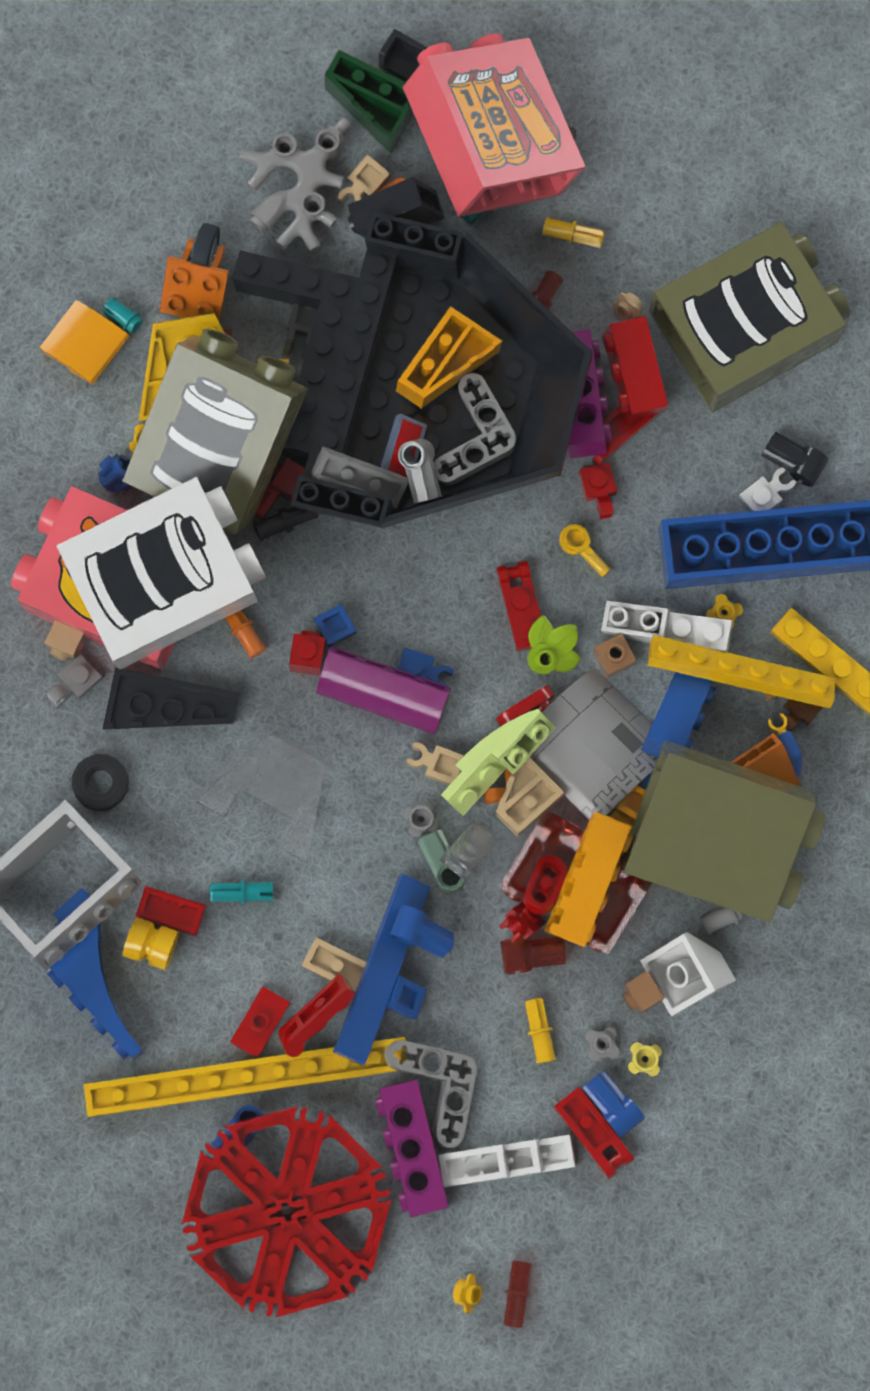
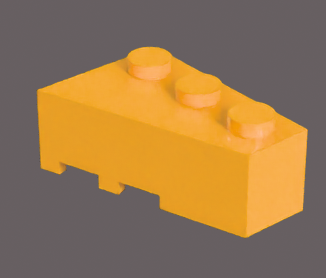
M450 306L399 378L396 392L420 408H423L459 382L463 376L470 374L499 353L502 340Z

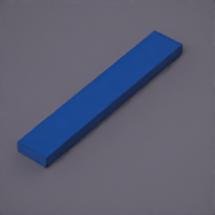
M405 874L398 876L357 986L356 996L351 1002L333 1053L357 1064H366L409 945L391 938L389 934L401 905H407L422 911L430 886Z

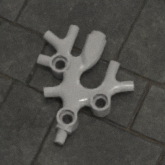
M344 117L334 127L329 126L328 129L321 130L316 135L315 146L308 151L299 150L295 138L287 133L277 135L272 142V149L268 152L259 153L243 148L240 151V161L257 166L256 173L246 183L254 192L278 168L287 167L297 173L298 182L296 186L292 189L275 192L265 198L253 211L249 221L255 230L263 234L265 231H269L286 211H294L296 218L275 241L283 250L286 249L295 237L300 236L310 252L317 251L321 245L312 230L311 224H317L322 221L329 228H333L338 221L337 217L325 209L324 198L316 193V189L323 185L342 188L344 177L328 172L326 170V162L338 157L340 144L345 140L344 134L351 127V123ZM327 145L332 146L331 149H324L323 147ZM282 150H289L288 153H281ZM311 208H315L318 211L309 212L308 210Z

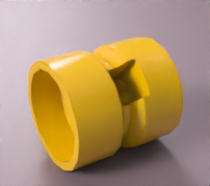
M136 917L129 930L122 956L137 962L148 959L149 966L166 971L177 945L179 931L165 926L155 929L153 922Z

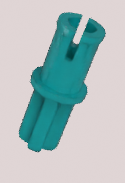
M241 879V882L211 883L210 900L213 902L241 901V905H244V901L273 902V881L244 882V879Z

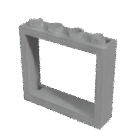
M66 800L0 857V896L77 827L119 871L37 945L0 906V921L46 971L58 960L61 961L65 953L75 944L83 941L96 925L107 919L117 906L125 899L133 896L132 893L143 884L126 862Z

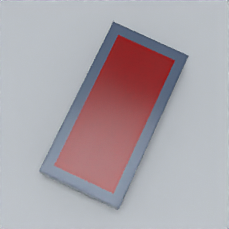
M403 414L396 415L380 468L407 477L405 467L398 459L399 449L408 441L423 439L427 425ZM414 446L412 456L417 461L420 449Z

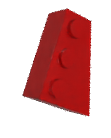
M646 316L610 324L602 335V340L610 362L612 379L614 383L616 382L619 391L618 403L621 412L626 413L628 420L664 412L668 407V402Z

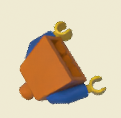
M779 713L780 719L784 722L783 726L779 728L774 727L769 718L768 728L773 734L731 761V763L800 786L797 777L802 772V751L792 732L786 729L787 717Z

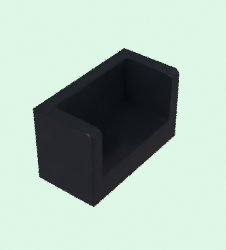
M394 29L379 52V67L407 82L419 67L418 55L428 47Z

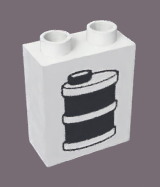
M197 477L56 545L112 661L119 669L258 602L251 585L265 579L266 576L249 543L233 551L222 528L238 520L221 486L205 494Z

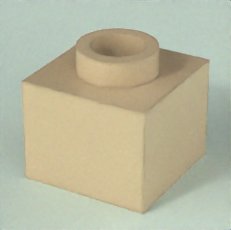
M54 621L44 644L47 648L51 649L49 653L51 656L67 662L68 657L76 659L79 656L87 637L76 629Z

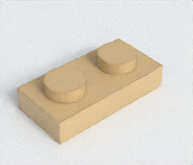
M316 937L301 967L328 981H332L340 973L348 980L355 993L366 962Z

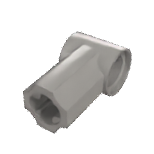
M425 439L408 441L400 447L398 452V459L406 470L414 503L442 497L433 463L435 449ZM414 446L418 447L421 451L419 462L413 459L412 456Z

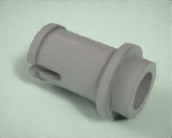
M721 907L704 916H700V919L709 935L732 923L738 925V921L743 919V916L740 912Z

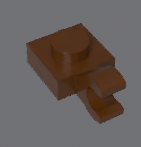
M788 699L783 706L790 712L786 716L787 731H792L800 720L808 726L823 707Z

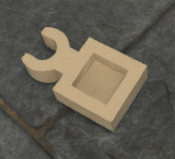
M366 155L348 177L353 185L341 190L338 199L343 202L347 197L354 196L355 201H358L365 194L369 196L378 192L392 176L369 155Z
M413 743L412 749L420 751L422 757L419 760L407 758L406 763L415 769L423 766L426 767L425 777L450 785L461 773L455 765L464 755L437 745L434 752L430 753L423 744Z

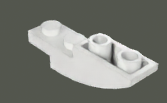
M606 601L601 631L613 636L623 634L625 639L648 644L652 635H657L728 652L733 622L726 619L669 612L666 608Z

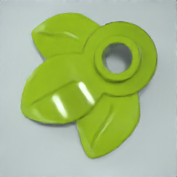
M541 615L536 619L528 634L531 649L527 656V662L530 669L542 675L549 674L553 670L564 673L574 669L581 660L580 656L572 650L578 640L577 626L565 624L553 628L546 616ZM543 653L548 656V661L544 665L540 662V656Z

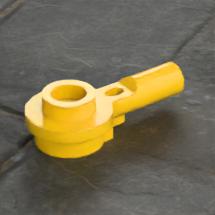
M578 524L566 526L559 536V544L563 551L571 555L580 554L601 577H604L611 569L589 546L591 540L588 531Z

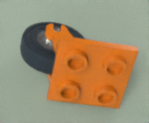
M203 223L197 238L188 239L181 258L168 256L159 312L182 318L215 313L220 323L229 273L228 270L221 269L225 247L219 245L220 227Z

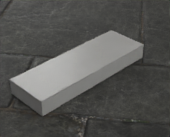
M324 446L310 473L314 479L389 496L395 509H397L409 483L407 477Z

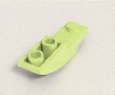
M538 709L507 722L481 740L455 765L461 773L441 796L464 816L505 770L514 775L556 727Z

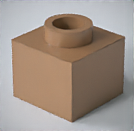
M623 634L615 636L595 646L593 649V654L606 679L636 664V659ZM613 649L619 650L621 657L617 659L612 658L610 651Z
M648 971L629 981L623 987L626 992L622 996L626 1004L632 1011L637 1009L640 1014L664 999Z

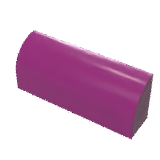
M332 647L328 651L316 694L436 735L452 688Z

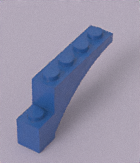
M83 888L53 913L59 920L54 924L56 927L90 897ZM100 922L88 933L83 941L75 944L65 953L61 961L58 960L54 963L47 975L59 988L64 984L73 993L68 998L80 1012L87 1008L94 1016L90 1023L102 1036L108 1032L116 1040L111 1046L123 1059L130 1056L135 1061L144 1052L127 1031L110 997L103 972Z

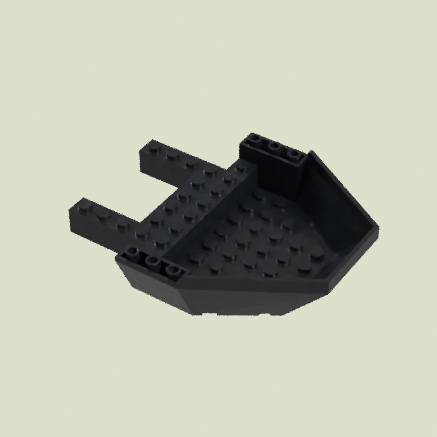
M373 212L365 238L367 251L359 278L240 250L232 276L237 292L293 305L295 303L302 307L318 310L297 382L308 388L281 453L283 456L307 461L303 476L298 475L290 503L292 507L370 526L386 528L561 476L592 360V350L467 231L463 230L460 232ZM450 306L502 340L499 353L471 373H476L484 378L515 432L517 444L514 452L509 456L454 485L443 486L439 484L442 495L439 498L414 503L408 484L397 509L393 507L391 497L311 477L310 473L323 446L381 467L393 423L398 414H403L427 425L423 439L428 440L435 449L433 463L440 456L481 435L461 399L458 389L459 382L423 408H420L396 392L397 382ZM469 383L466 393L472 392L476 402H480L482 400L478 393L480 385L474 386L472 383ZM486 407L480 411L479 418L483 422H491L495 419L497 413L494 409ZM498 435L497 443L490 447L488 441L484 442L489 456L494 454L492 447L501 444L503 448L507 447V440L510 437L504 438L502 435ZM478 448L470 449L466 454V459L471 463H478L484 457V453ZM421 451L419 452L417 462L421 459ZM461 456L456 457L457 465L450 468L447 464L441 466L442 472L440 475L452 476V469L458 465L461 466L462 471L466 468L462 463Z

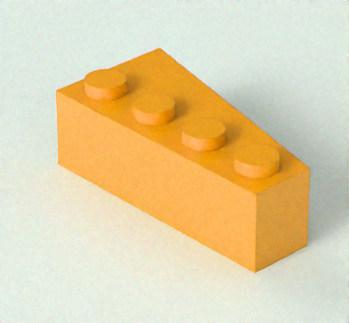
M596 811L592 812L544 931L584 948L586 943L591 941L597 926L594 922L598 912L603 911L609 894L606 893L610 881L615 882L620 871L621 864L617 862L621 852H627L633 839V834L629 833L631 826Z

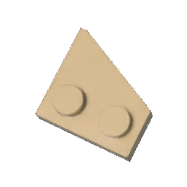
M529 757L514 775H510L505 792L498 805L496 816L519 837L564 797V791Z

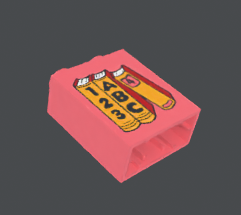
M494 33L476 40L468 49L453 51L450 43L443 42L426 48L418 55L419 67L405 83L403 89L458 217L556 197L586 167L530 38L504 42L501 34Z

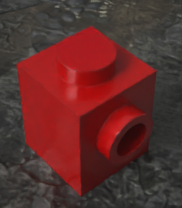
M304 630L301 631V634L294 633L289 661L290 672L320 676L326 648L325 638L320 637V634L314 631Z

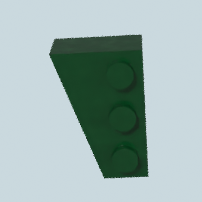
M338 49L324 74L325 90L392 154L414 114L403 89L406 82Z

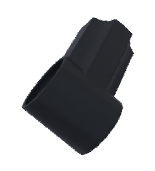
M776 431L761 455L776 465L784 467L785 470L789 471V475L794 480H802L801 484L807 487L814 486L829 461L828 457L818 449L811 446L803 447Z

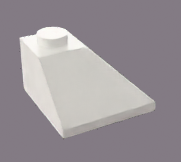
M688 932L640 960L644 969L648 971L664 996L662 1001L671 1017L736 981L721 952Z

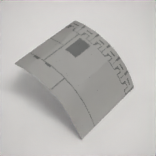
M592 668L580 677L542 712L556 728L533 752L530 758L564 791V795L588 819H590L592 812L595 811L606 816L634 787L653 771L658 758L641 750L652 724L595 668Z

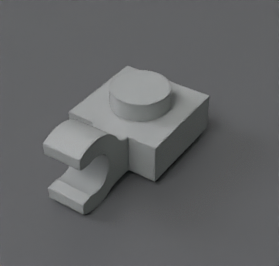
M80 654L57 675L62 683L54 687L47 694L48 700L55 708H58L72 694L80 700L102 680V676Z

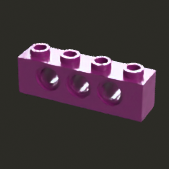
M591 329L573 331L592 350V360L584 390L590 393L582 396L568 447L570 459L607 454L606 442H612L609 423L603 424L602 414H608L606 395H599V386H604L602 367L596 368L595 359L601 358L599 340H592ZM585 418L594 420L590 424L580 423Z
M418 1080L379 1089L380 1097H376L375 1102L379 1117L385 1116L388 1128L382 1131L386 1148L393 1147L396 1160L390 1161L394 1181L401 1179L404 1191L398 1193L402 1213L409 1211L410 1218L448 1209ZM406 1109L411 1113L412 1122L408 1126L400 1127L394 1122L393 1116L397 1110ZM415 1141L420 1147L419 1155L413 1159L404 1157L401 1152L403 1143ZM420 1172L427 1177L428 1185L424 1190L416 1191L410 1187L409 1178L412 1174Z

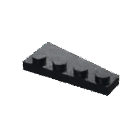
M115 667L103 730L234 724L240 693Z

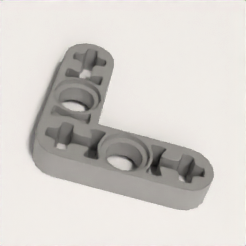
M476 373L463 376L459 382L458 389L461 399L481 435L435 460L434 467L438 483L443 486H451L509 456L516 448L515 432L486 381L481 375ZM469 383H472L474 386L480 385L478 387V393L482 399L480 402H476L472 392L466 393ZM489 407L496 411L497 414L493 421L483 422L480 420L479 413L483 408ZM498 435H502L504 438L510 437L507 440V447L503 448L501 444L492 447L494 454L489 456L484 442L488 441L490 447L497 443ZM470 449H480L484 453L483 459L478 463L469 462L466 459V454ZM461 456L462 463L466 468L462 471L461 466L458 465L452 469V476L440 475L442 472L441 466L447 464L449 468L458 464L456 457Z
M394 1041L390 1043L385 1050V1060L391 1068L442 1081L432 1126V1138L442 1148L458 1146L464 1138L477 1075L475 1061L464 1054L410 1041ZM403 1047V1053L416 1055L415 1061L401 1060L399 1064V1058L394 1056V1052L401 1050ZM429 1053L435 1054L438 1058V1067L433 1072L426 1070L423 1064L425 1056ZM463 1061V1067L467 1068V1074H462L459 1078V1072L445 1069L447 1064L461 1065ZM452 1092L458 1093L462 1099L461 1107L456 1111L451 1110L447 1105V1098ZM444 1114L459 1116L458 1121L451 1120L450 1131L454 1132V1137L448 1138L446 1142V1136L441 1135V1131L449 1127L450 1119H444Z

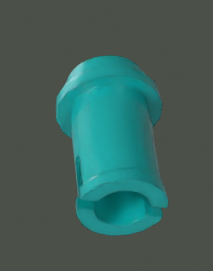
M115 297L110 298L104 306L106 308L102 310L105 315H108L120 324L122 330L126 333H135L143 323V319L138 311H131Z

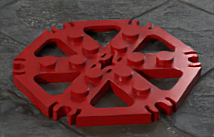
M298 1105L225 1125L224 1128L229 1130L233 1137L228 1138V1135L219 1129L217 1135L223 1140V1144L219 1148L213 1147L208 1141L205 1143L206 1150L213 1157L207 1156L201 1149L181 1223L182 1225L186 1222H195V1225L190 1224L182 1228L183 1234L193 1232L198 1237L196 1242L187 1245V1251H195L200 1247L202 1248V1251L190 1254V1257L243 1309L247 1298L250 1296L249 1312L253 1313L255 1305L261 1301L267 1304L266 1316L270 1317L274 1309L273 1304L278 1303L275 1318L347 1298L349 1295L341 1288L343 1284L348 1291L354 1293L356 1288L350 1283V1278L353 1275H360L365 1281L368 1279L366 1271L360 1268V1265H364L372 1273L391 1203V1198L378 1201V1197L384 1198L391 1194L389 1188L378 1190L375 1187L377 1180L386 1178L385 1172L379 1171L373 1175L370 1174L372 1171L383 1167L330 1114H328V1121L324 1127L321 1125L324 1121V1112L319 1110L315 1121H308L306 1119L307 1107L303 1106L299 1113L300 1119H295ZM275 1125L287 1127L289 1138L278 1178L246 1148L244 1139L247 1134ZM327 1138L336 1139L358 1161V1170L353 1175L311 1186L322 1142ZM216 1169L221 1170L253 1203L214 1214L204 1213L200 1203L208 1174ZM301 1195V1198L292 1200L293 1197ZM285 1202L288 1203L289 1207L295 1206L297 1208L304 1206L292 1212L291 1219L285 1220L284 1215L278 1216V1214L269 1217V1215L282 1209L281 1204ZM271 1203H276V1205H273V1206H269V1207L266 1206V1205L271 1204ZM364 1207L372 1212V1220L365 1246L360 1251H351L320 1221L324 1218ZM262 1236L253 1274L247 1283L235 1281L215 1261L214 1252L216 1249ZM295 1244L328 1276L329 1280L324 1288L297 1296H289L285 1293L284 1284Z

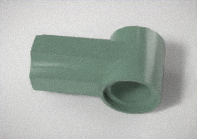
M442 829L434 831L418 840V846L440 891L445 894L459 892L464 885L465 872L461 865H459ZM447 871H454L458 874L460 880L456 885L448 886L442 881V875Z

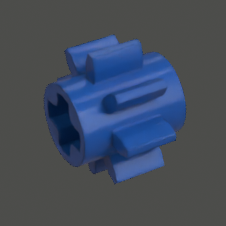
M115 454L113 457L108 455L99 464L102 468L98 473L99 481L106 490L110 492L116 491L119 494L122 490L127 492L132 487L122 481L130 463V458L124 455L119 456L118 454Z

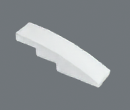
M572 1135L501 1144L439 1155L444 1188L577 1167Z

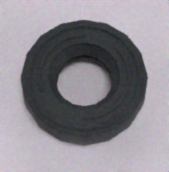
M95 754L86 757L76 766L72 774L71 786L75 797L83 806L94 811H106L116 807L123 801L128 791L129 778L125 767L118 759L107 754ZM96 771H105L112 777V786L104 794H95L88 787V779Z

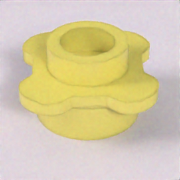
M640 1042L632 1044L630 1047L632 1061L628 1064L629 1071L633 1074L644 1072L648 1073L649 1076H656L660 1071L658 1062L662 1049L656 1044L652 1046H643ZM643 1056L648 1058L647 1062L642 1061Z

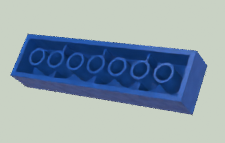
M870 500L663 519L658 528L665 589L870 570Z

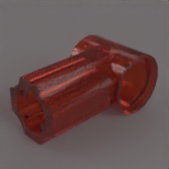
M552 937L537 940L520 938L517 942H512L510 939L500 942L504 974H516L515 971L526 973L534 968L566 964L563 938Z

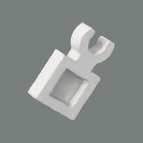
M782 467L775 471L771 482H768L763 476L739 494L738 498L749 511L771 510L783 501L778 493L791 491L796 482L792 480L789 484L780 483L779 477L786 471Z

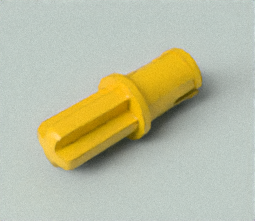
M548 216L545 219L542 232L543 236L567 240L568 244L571 245L573 242L597 248L602 246L605 235L603 230L579 225L575 220L571 223Z
M542 998L530 999L525 1002L530 1031L527 1033L528 1036H532L536 1064L554 1061L556 1057L550 1034L553 1031V1027H549L544 1000Z

